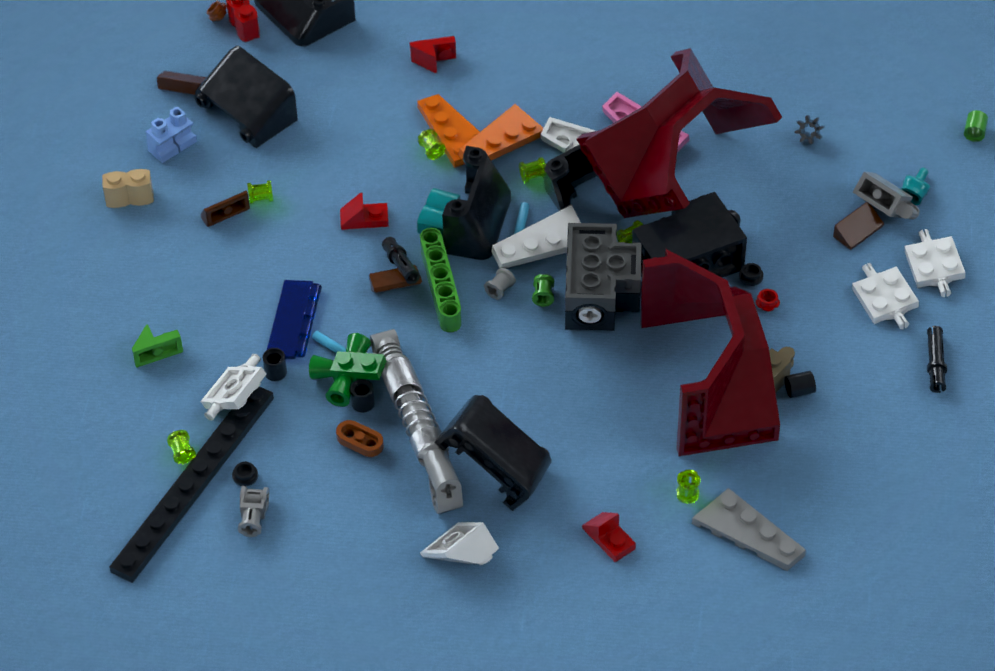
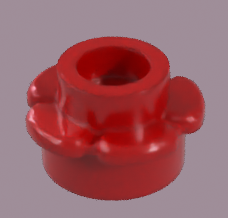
M763 289L757 295L755 303L758 308L764 311H773L774 308H778L780 305V300L776 291Z

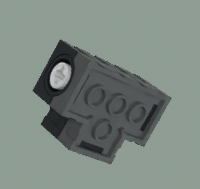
M568 223L565 330L615 331V312H640L641 243L617 242V224Z

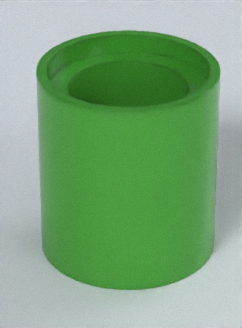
M974 110L968 113L964 129L966 139L974 142L984 139L988 116L984 112Z

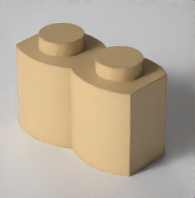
M135 169L127 173L114 171L102 175L106 207L121 208L129 204L142 206L154 202L150 170Z

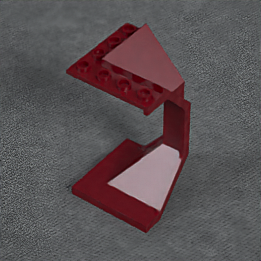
M689 48L676 51L670 56L679 74L644 106L602 130L581 134L576 140L623 218L685 209L690 202L675 178L681 130L701 112L705 115L715 134L777 123L783 117L772 98L713 87L692 49Z
M665 249V257L643 260L641 329L726 315L732 334L731 340L706 379L700 382L680 385L676 447L678 456L778 441L780 419L769 346L751 293L738 287H730L728 280Z

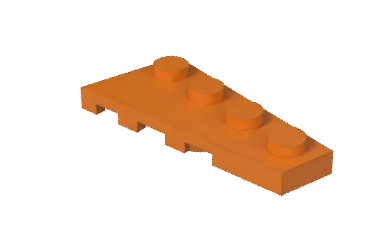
M439 94L418 100V109L453 167L464 165L463 159L459 157V149L480 131Z
M514 104L459 149V157L463 159L466 146L483 149L492 161L541 138L544 128L519 106Z

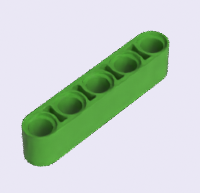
M427 228L420 234L421 256L439 325L445 332H455L462 326L459 297L442 234L438 229Z

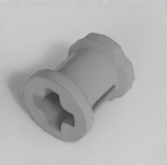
M499 268L496 276L484 284L485 292L491 298L499 300L503 297V292L515 284L516 279L508 269Z

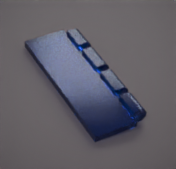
M284 280L267 350L270 348L281 349L285 353V359L305 357L317 310V302L319 301L322 289L320 284L313 283V281Z

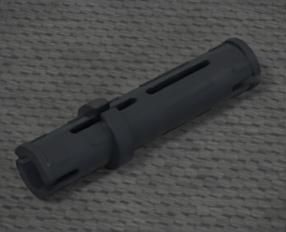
M385 238L382 241V247L387 252L389 261L396 265L408 284L417 283L420 279V274L408 259L406 250L401 245H398L395 238Z
M932 326L933 334L931 327L927 329L929 353L927 373L930 375V390L934 393H941L940 385L942 391L946 390L945 374L947 373V364L945 365L943 329L939 326Z

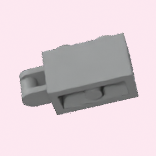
M864 172L853 190L854 194L890 217L916 219L919 216V208L911 203L913 197L876 173Z

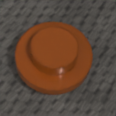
M219 0L212 3L206 12L209 15V19L211 21L223 19L227 13V5Z

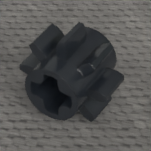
M806 115V122L797 121L800 128L795 133H800V142L809 139L811 145L814 143L813 137L817 139L822 138L819 132L825 126H819V117L811 120L810 116ZM808 124L810 127H814L815 131L812 132L811 135L809 132H805V128L808 127Z

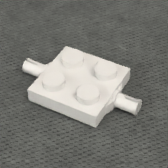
M922 229L919 231L922 242L905 246V255L917 288L938 286L941 296L945 297L946 293L948 297L951 294L948 284L955 280L965 279V270L952 236L932 240L927 229L923 231Z
M871 263L865 264L862 270L867 278L852 283V290L874 324L894 319L900 329L907 328L909 322L904 317V314L907 311L918 308L919 300L897 266L876 273Z
M252 354L248 361L241 366L228 367L200 401L205 409H208L204 414L208 420L213 421L216 415L223 409H239L243 407L251 393L260 386V382L266 376V372L262 367H256L261 361L257 354Z

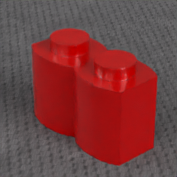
M226 0L228 19L231 25L236 28L239 39L243 42H248L260 38L258 14L256 9L250 5V1Z

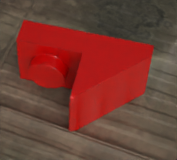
M449 36L410 42L411 62L433 73H437V61L456 58L455 37Z
M359 193L340 209L341 230L389 227L387 203L363 204V193Z
M602 512L582 525V529L614 562H617L636 549V543L619 526L618 513Z

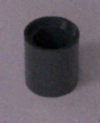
M278 348L266 350L262 356L266 378L271 381L282 380L287 374L285 353Z
M810 370L787 375L784 378L789 398L816 392L815 379Z
M366 379L354 381L350 388L353 409L361 413L372 410L375 404L373 384Z

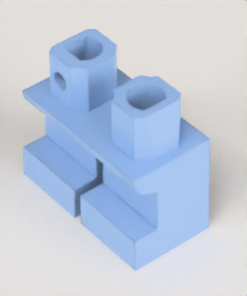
M179 107L170 110V117L165 120L157 118L152 121L151 128L146 131L148 151L161 163H164L177 155L179 151L181 152L197 142L196 135L191 131L193 122L186 117L185 112Z

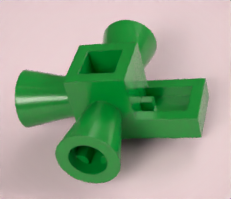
M360 333L349 334L346 352L337 351L334 360L313 355L310 359L309 376L312 380L333 377L334 383L327 391L325 397L328 402L335 406L345 407L349 405L350 388L354 381L359 379L380 380L386 364V358L384 354L366 353L371 346V341L365 335Z

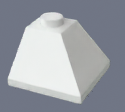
M458 522L420 552V554L425 558L483 565L493 558L492 554L499 547L483 522Z

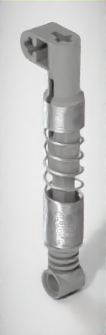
M395 329L370 335L373 353L385 355L386 364L381 376L395 408L399 410V417L403 419L402 424L406 428V434L410 437V443L420 464L426 468L429 476L431 499L436 513L440 514L463 507L462 488L448 457L449 447L443 451L434 443L442 431L435 421L436 418L432 413V409L428 404V400L424 395L410 360L402 353Z

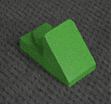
M148 324L144 327L132 347L136 368L183 352L178 329L153 337Z

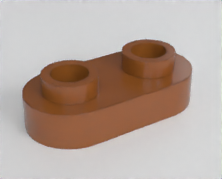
M346 420L341 422L336 428L338 442L353 451L367 457L377 456L383 451L384 442L382 435L369 427L353 420Z

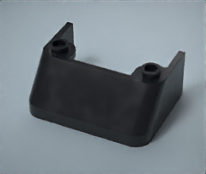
M255 0L256 7L298 46H308L356 20L354 0Z

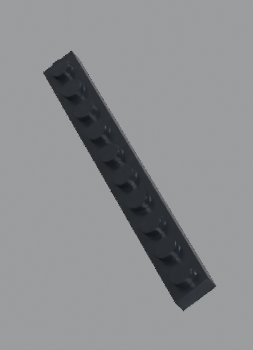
M259 386L247 398V402L243 407L230 410L109 566L111 573L131 583L135 581L274 399L273 392Z

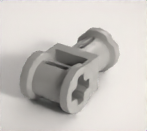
M247 486L241 487L240 512L242 522L238 525V531L244 536L256 537L261 534L260 519H265L266 510H268L269 487H264L263 490L247 489Z

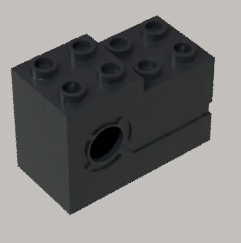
M716 192L690 200V204L685 209L674 210L671 216L663 217L657 221L632 229V244L641 243V277L643 260L665 257V249L722 278L741 270L745 265L747 237Z

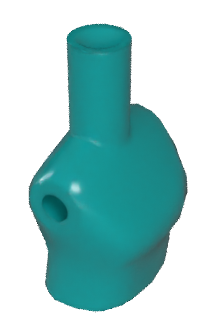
M920 168L916 177L907 175L902 184L901 190L913 197L911 203L914 205H920L923 197L927 195L930 189V185L924 181L929 173L926 168Z

